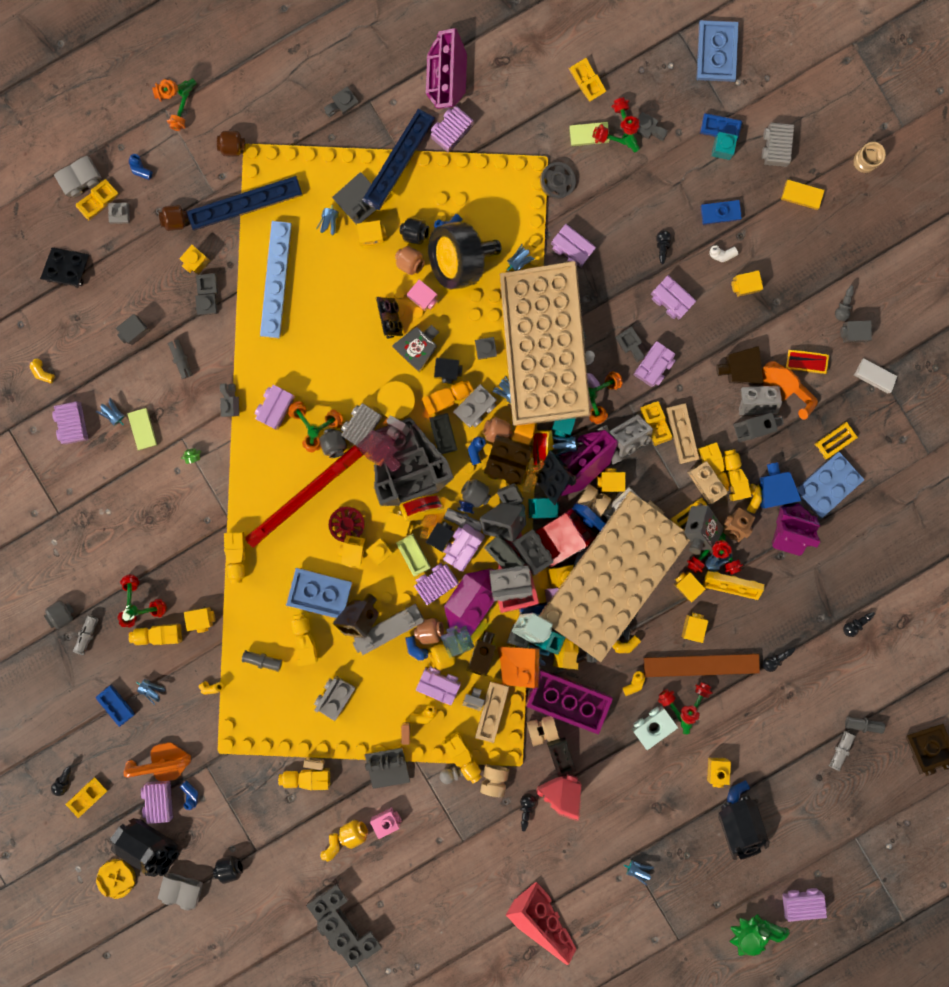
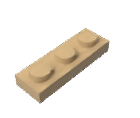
M686 403L666 408L679 464L699 460Z
M490 681L475 738L494 743L509 686Z

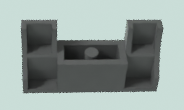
M336 884L310 900L306 906L317 920L319 933L322 936L325 935L329 940L330 948L333 951H337L339 955L341 954L352 968L363 959H368L379 951L382 945L376 940L372 931L359 938L360 935L339 908L348 901V898L345 897L339 885Z

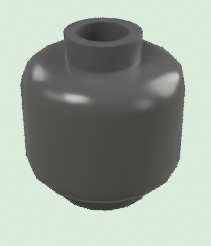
M330 428L325 430L324 434L319 438L322 452L324 455L329 456V458L342 456L347 448L345 438L341 436V431Z
M477 479L468 480L461 490L463 500L474 507H480L482 504L486 505L491 497L489 495V487Z
M59 600L45 609L46 614L43 616L51 628L61 629L73 621L71 614L74 613V610L69 603L64 604L63 601Z

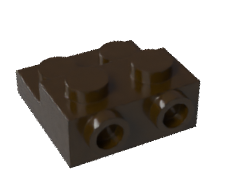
M496 435L484 473L488 474V477L491 479L501 478L510 485L513 483L521 485L533 446Z
M944 724L906 736L919 774L925 773L926 776L937 773L936 769L938 768L949 769V735Z

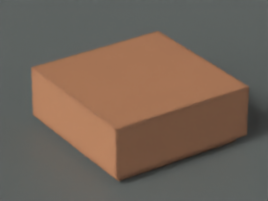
M403 722L401 726L403 745L410 744V722Z

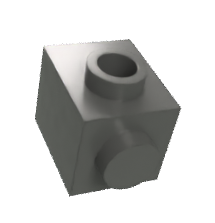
M132 314L116 327L119 332L117 336L124 344L127 342L133 345L150 332L139 316Z
M847 321L843 323L840 330L843 343L871 341V321Z

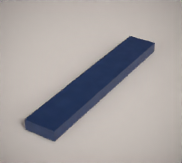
M419 108L417 109L363 197L364 203L380 211L433 124L435 117Z
M297 176L189 210L187 214L192 230L195 231L303 196Z

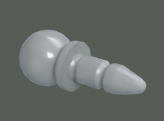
M455 767L452 770L444 769L440 773V780L444 784H450L454 780L458 781V776L464 775L460 769L456 771Z

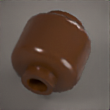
M222 131L220 136H217V151H220L223 156L238 157L241 154V150H245V138H241V134L238 131Z
M180 205L164 206L162 211L159 212L160 225L166 231L182 230L185 227V222H188L187 211H183Z

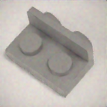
M479 385L456 408L454 413L469 428L472 426L476 428L483 421L481 416L485 412L489 414L497 406L495 404L497 399L482 385Z
M742 387L739 415L778 414L782 404L780 387Z
M636 415L608 433L618 442L617 446L620 448L619 455L623 458L634 453L639 447L649 444L653 428L639 415Z
M528 565L489 571L494 601L526 598L533 595Z
M335 676L334 679L329 678L324 687L327 689L323 696L319 695L314 703L317 706L314 711L317 713L319 711L334 721L356 688L338 676Z

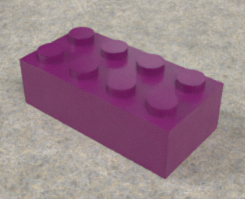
M539 668V687L531 688L526 701V707L599 735L613 698L611 695Z

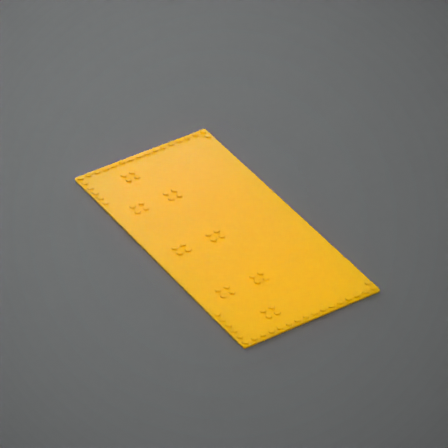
M245 144V150H243L241 194L297 176L303 196L240 216L233 384L236 386L235 397H239V416L232 417L227 533L245 532L246 537L340 458H329V456L323 454L322 448L313 453L303 448L302 442L308 435V429L301 419L290 417L288 412L278 430L255 419L257 416L255 411L258 405H263L266 399L264 394L267 388H272L273 385L296 396L293 402H303L306 406L305 418L310 424H317L318 426L325 423V416L331 410H337L342 414L343 426L346 421L350 422L353 418L351 413L355 406H360L363 403L382 416V419L374 429L375 431L389 425L386 422L388 418L378 408V392L382 386L389 382H403L413 391L415 405L408 416L398 420L401 421L410 417L437 449L429 418L448 413L457 451L442 454L447 460L454 478L439 492L434 493L439 495L445 508L443 513L425 515L423 520L411 521L414 523L412 533L407 534V537L412 534L415 536L431 567L415 577L396 544L406 537L384 531L388 513L393 512L397 514L398 510H401L399 506H380L374 489V431L362 449L356 446L363 454L361 458L331 481L254 548L245 540V560L241 562L245 566V577L242 579V583H231V579L227 575V565L230 563L226 561L220 680L224 685V690L220 692L218 753L366 760L365 754L403 748L406 762L455 764L444 749L442 741L458 732L472 754L471 759L477 765L521 766L523 764L526 687L507 685L509 689L494 743L475 738L483 707L479 711L462 705L466 694L471 695L474 688L481 690L479 698L485 700L490 681L502 684L501 663L497 647H517L507 643L512 626L515 625L520 615L519 610L501 613L498 601H494L476 630L465 643L449 632L444 605L458 585L428 605L424 602L414 585L417 584L416 579L424 574L429 576L433 573L431 569L440 563L443 566L445 564L448 565L459 583L467 573L490 568L498 570L499 564L484 548L495 538L493 536L484 534L485 537L464 571H460L444 561L446 553L432 547L426 541L437 522L442 523L444 521L453 526L451 529L454 531L453 535L455 534L459 525L444 519L448 508L461 514L466 513L468 517L481 522L480 518L502 503L497 494L498 489L510 485L504 479H491L488 477V474L484 473L493 443L487 441L483 434L486 421L494 417L508 421L513 434L516 428L513 425L511 404L507 402L506 398L493 392L494 388L504 391L499 386V383L502 379L507 382L505 376L509 380L500 273L515 271L513 268L507 271L510 267L507 260L514 256L521 244L522 248L524 247L525 250H529V254L526 257L532 256L535 259L525 264L520 270L544 266L547 195L541 187L540 177L543 169L548 166V158L546 156L416 151L380 211L376 209L362 222L380 220L381 226L385 225L387 237H383L384 243L361 246L357 225L332 197L360 172L372 184L392 150ZM331 205H333L334 210L339 212L338 218H336V233L334 235H331V220L328 228L323 233L320 232L322 222L318 229H316L322 219V211L324 208L331 209ZM457 214L463 219L461 222H465L473 227L481 242L498 240L501 243L502 250L499 255L484 258L483 274L476 284L451 290L443 287L436 279L429 261L428 245L430 236L435 229V221H450ZM407 218L425 220L429 226V237L422 244L408 243L403 240L400 234V225ZM272 221L292 224L280 339L260 336ZM410 246L423 254L425 264L419 273L409 275L397 268L395 255L399 249ZM418 280H421L437 294L436 300L438 302L431 310L428 308L424 311L407 297V293ZM376 297L395 298L399 306V319L403 324V336H394V338L390 339L384 336ZM432 325L439 332L432 340L437 345V348L419 373L392 345L414 328L418 327L424 332ZM494 337L497 357L478 360L475 340ZM436 358L459 360V365H463L462 376L458 377L457 381H453V384L459 381H469L473 391L479 385H482L497 399L495 402L497 406L489 414L485 412L481 416L483 421L476 428L474 426L469 428L454 413L456 408L466 398L460 401L455 399L454 405L429 416L422 398L445 387L451 389L453 385L441 383L442 379H434ZM327 426L323 428L319 432L318 437L320 438L321 435L324 434V431L330 429V427ZM342 426L339 428L335 427L334 429L341 431ZM483 437L486 444L479 452L482 463L472 465L468 447L474 438ZM346 438L347 448L344 453L355 445ZM532 452L521 485L516 484L524 498L522 504L525 506L526 525L521 531L522 536L533 530V518H529L528 499H534L535 486ZM477 479L489 487V495L491 497L486 505L482 504L480 507H474L463 500L461 490L468 480ZM353 507L364 518L365 528L359 538H365L366 540L360 567L350 568L341 564L342 557L339 556L340 545H344V542L336 540L331 535L328 525L330 516L338 508ZM346 509V510H345V514H346V517H347V516H348V513H349V510ZM338 512L337 515L343 518L341 512ZM353 512L351 519L357 515L356 512ZM333 518L334 523H339L337 519ZM358 518L354 523H360L361 519ZM333 526L332 528L335 531L339 526ZM354 526L358 531L361 530L360 526ZM342 531L337 534L338 537H341ZM351 531L352 536L356 537L357 534ZM453 535L449 540L451 544H453V542L456 539L453 537ZM380 538H383L394 553L377 566L365 550ZM300 568L351 581L352 586L347 605L352 600L363 601L367 594L373 595L377 599L373 607L379 612V616L373 626L416 603L424 619L436 618L439 622H442L444 636L441 637L438 643L422 644L415 637L414 629L417 627L415 626L362 655L361 652L358 653L353 645V642H355L354 637L344 635L333 624L336 618L286 606L295 569ZM304 613L305 617L309 620L310 632L308 633H310L316 644L318 662L298 667L297 635L293 633L291 621L294 620V615ZM484 631H489L495 634L492 644L496 648L487 676L484 677L467 671V667L476 641L482 639ZM414 636L416 646L420 649H427L428 653H430L431 647L444 642L456 648L458 657L455 658V664L440 671L442 675L447 676L451 674L458 677V681L461 682L452 705L416 691L425 667L429 669L431 664L428 658L418 661L409 655L406 637ZM481 648L480 654L485 656L487 650ZM245 650L260 655L264 653L267 657L282 660L281 669L279 672L264 667L260 669L256 665L242 662L243 653ZM335 676H338L356 688L334 721L318 711L317 713L314 711L317 707L314 703L319 695L323 696L327 689L324 687L329 678L334 679ZM433 705L437 710L436 716L428 724L410 723V744L403 745L401 735L402 723L410 722L411 713L421 714L427 706Z

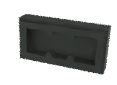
M448 413L430 417L429 420L437 450L441 455L457 451Z
M500 534L484 547L503 569L525 565L522 558Z
M563 737L548 742L547 745L558 777L576 772L566 738Z

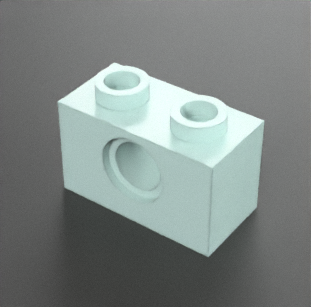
M533 613L520 614L511 632L531 643L544 642L550 637L552 632L550 629L553 624Z
M656 707L649 712L647 718L637 720L631 729L646 750H649L678 727L663 707ZM651 723H658L657 730H649V725Z

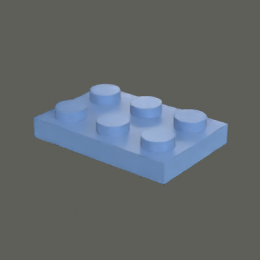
M700 20L696 80L735 82L738 22Z
M838 451L797 487V490L811 509L820 518H823L860 485L864 478Z
M296 568L286 606L337 618L347 605L352 582Z

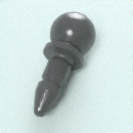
M853 285L847 289L843 303L839 302L840 307L835 311V317L839 321H846L850 317L852 306L849 304L854 294Z

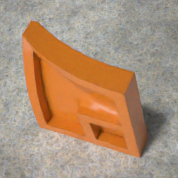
M497 647L501 663L502 685L527 688L539 687L538 648Z

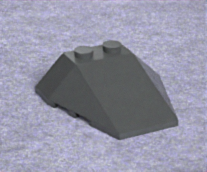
M410 417L401 420L410 428L407 436L400 433L397 440L392 439L386 434L391 427L390 425L374 431V489L380 506H399L405 501L437 493L454 479L445 457L441 455Z

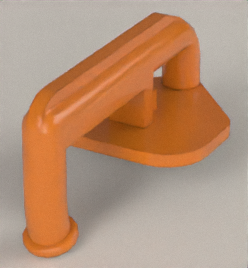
M775 361L766 363L762 368L763 386H779L782 401L795 393L807 404L804 409L799 410L798 415L803 420L807 419L818 405L817 398L800 383L799 378L790 369Z
M171 742L157 744L150 753L151 764L137 766L133 760H129L125 764L123 774L126 778L154 773V777L161 782L176 780L186 766L191 763V755Z

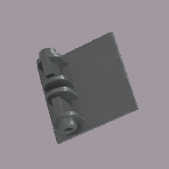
M361 172L332 197L356 225L362 223L376 210L374 207L363 202V197L371 183Z
M403 748L365 754L366 771H369L373 789L410 783Z

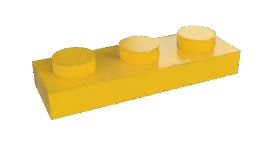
M711 571L707 572L702 585L704 588L758 600L764 591V584Z

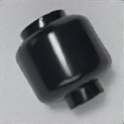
M407 218L400 225V234L405 242L422 244L429 237L430 229L425 220Z
M235 856L218 859L215 868H213L215 879H218L222 884L238 880L243 873V864Z

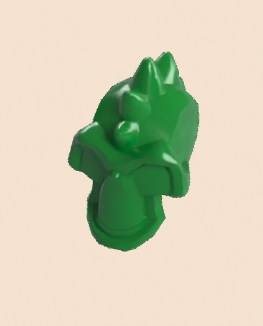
M757 914L749 921L740 918V926H731L730 929L736 936L729 942L738 947L739 956H756L766 950L765 945L769 940L777 943L784 941L790 935V929L763 920Z

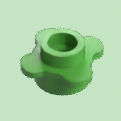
M195 448L184 451L185 454L181 457V459H185L186 464L197 462L200 460L201 450H196Z

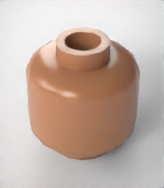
M406 246L397 251L395 255L396 266L405 273L413 275L419 273L424 267L423 254L416 249Z
M494 417L486 421L483 434L487 441L494 443L496 435L511 439L513 430H511L508 421Z
M436 618L424 619V622L417 625L414 629L416 639H419L422 644L438 643L441 637L444 636V627L442 622H439Z

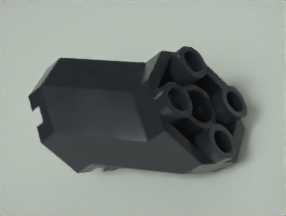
M745 796L736 803L728 802L721 806L722 810L719 812L718 818L733 860H737V856H739L740 860L747 859L761 853V847L764 846L765 849L769 847L770 841L755 800H751L750 796Z
M132 818L127 826L124 824L119 826L110 839V843L113 845L111 851L142 871L145 876L156 877L157 875H165L174 860L180 855L177 845L173 840L147 825L144 820Z

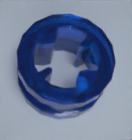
M459 500L460 507L457 510L474 514L473 507L475 506L472 503Z

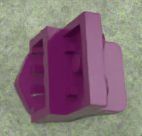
M799 503L781 506L772 540L773 548L797 556H801L806 547L813 546L817 548L820 543L817 534L820 524L817 517L811 515Z

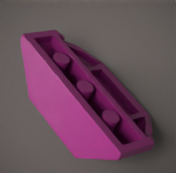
M455 28L439 31L437 39L432 44L427 55L426 95L437 109L455 107L466 93L467 53Z
M606 430L581 435L577 440L578 443L582 442L583 444L578 445V451H570L560 455L562 462L576 476L577 481L573 486L566 485L561 496L582 491L610 464L618 442Z
M493 568L465 574L444 605L449 632L465 643L494 603L489 571L494 570Z

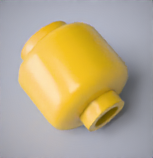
M447 642L431 647L430 653H428L431 666L437 670L453 666L455 658L458 657L456 648L454 646L451 647Z
M352 820L340 828L339 841L343 846L353 849L366 841L368 829L363 822Z

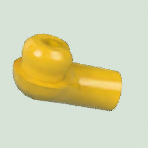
M33 359L30 363V370L35 378L52 384L55 375L43 371V363L40 359Z
M751 484L749 488L753 496L747 510L755 514L762 502V490L759 485Z
M634 635L627 643H621L617 640L612 648L618 654L631 653L641 641Z
M636 671L631 684L622 688L625 696L642 690L645 675L641 671Z
M204 681L199 684V689L204 695L217 694L224 690V685L218 682L209 686V683Z
M429 705L421 714L411 713L410 723L428 724L436 716V708L433 705Z
M338 833L329 834L330 846L321 852L320 857L322 860L331 861L339 852Z

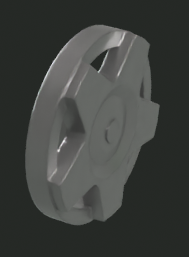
M554 162L543 169L540 183L546 195L555 199H561L571 194L574 190L576 178L573 170L567 164ZM556 166L554 171L549 170L550 167ZM564 168L569 172L570 175L565 174ZM571 184V187L567 192L566 186Z

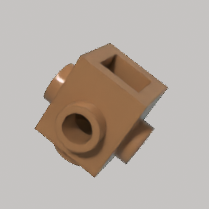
M738 508L732 515H728L724 521L726 526L723 533L732 540L740 542L744 537L748 538L752 533L753 528L751 526L755 517Z

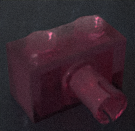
M372 430L356 445L368 460L380 467L385 463L390 471L394 472L401 466V463L393 456L397 451L393 446L395 442L390 436H385L382 432L378 433Z

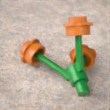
M193 78L189 81L185 80L179 85L172 80L163 79L160 84L156 82L155 87H152L155 99L159 98L160 102L163 99H171L177 92L182 96L177 115H171L170 119L167 120V123L170 124L169 128L175 131L186 128V120L181 115L189 92L197 85Z
M611 371L605 377L604 384L595 388L588 387L589 399L593 406L591 416L589 417L591 422L601 424L608 418L606 410L601 406H597L595 399L598 396V391L605 387L611 390H617L622 387V377L619 373Z
M293 402L288 408L289 416L294 419H301L308 429V435L303 440L302 446L310 453L321 448L318 435L323 428L327 426L339 428L342 426L343 417L337 410L328 412L325 416V423L318 426L317 424H310L305 418L306 406L303 402Z

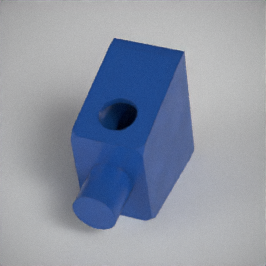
M778 462L767 464L769 476L760 477V487L762 490L761 508L801 501L791 473H780Z

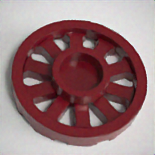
M341 507L332 513L328 525L331 535L336 540L344 542L346 532L348 536H352L351 531L357 534L356 537H360L365 528V521L357 509ZM346 509L349 510V513H348V516H347V517H346V514H345V510H346ZM341 512L343 518L339 517L337 513ZM353 512H356L357 515L351 519ZM333 518L337 519L339 523H334ZM358 518L361 519L360 523H354ZM333 526H339V528H338L337 530H335V531L333 530L332 527H333ZM354 526H360L361 530L358 531ZM342 531L341 537H338L337 534Z

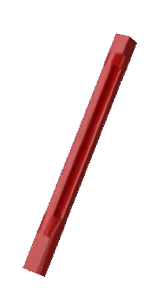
M355 445L291 500L245 537L247 543L252 548L259 544L312 497L363 456L361 451Z

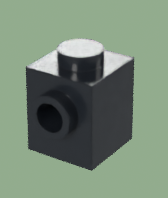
M436 358L434 379H442L441 383L453 384V381H457V378L462 376L463 365H459V360Z
M444 521L442 523L437 522L426 543L443 552L454 533L451 530L453 526Z

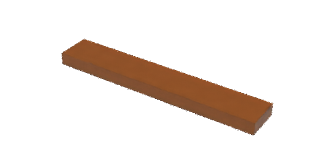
M758 653L643 657L645 677L760 673Z

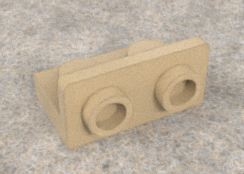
M704 462L687 472L708 504H713L727 494L726 489L708 462Z

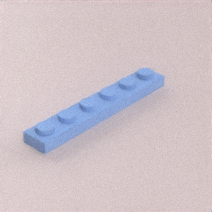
M272 221L260 330L261 337L280 339L292 227V224L287 222Z

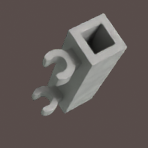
M415 603L373 626L366 638L354 637L355 642H353V645L358 653L361 652L364 655L423 623L424 618Z

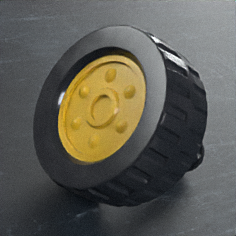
M453 222L438 226L433 230L428 245L429 261L436 279L443 287L451 290L476 284L483 274L484 258L499 255L502 250L501 243L498 240L481 242L473 227L465 222Z

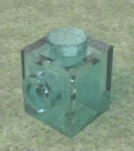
M455 625L446 629L448 633L441 636L449 658L474 648L466 626L458 628Z

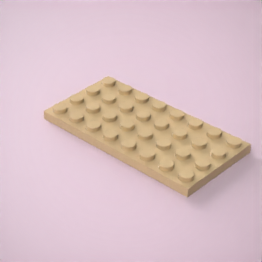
M573 261L500 273L513 425L518 426L591 416L577 263Z
M630 491L540 613L539 617L553 624L552 628L601 662L690 540L686 537L684 530Z

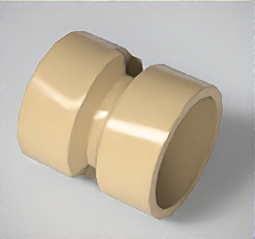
M877 142L865 144L854 155L853 162L855 168L862 173H870L885 160L886 153L884 147Z
M588 484L576 504L588 506L600 518L612 499L604 493L599 494L598 489Z
M546 716L541 721L536 719L526 722L533 747L544 744L545 740L551 742L559 739L553 717ZM543 727L545 734L539 736L537 728Z
M486 764L483 774L485 780L482 781L480 792L492 797H504L506 790L504 782L508 780L509 769L499 765Z

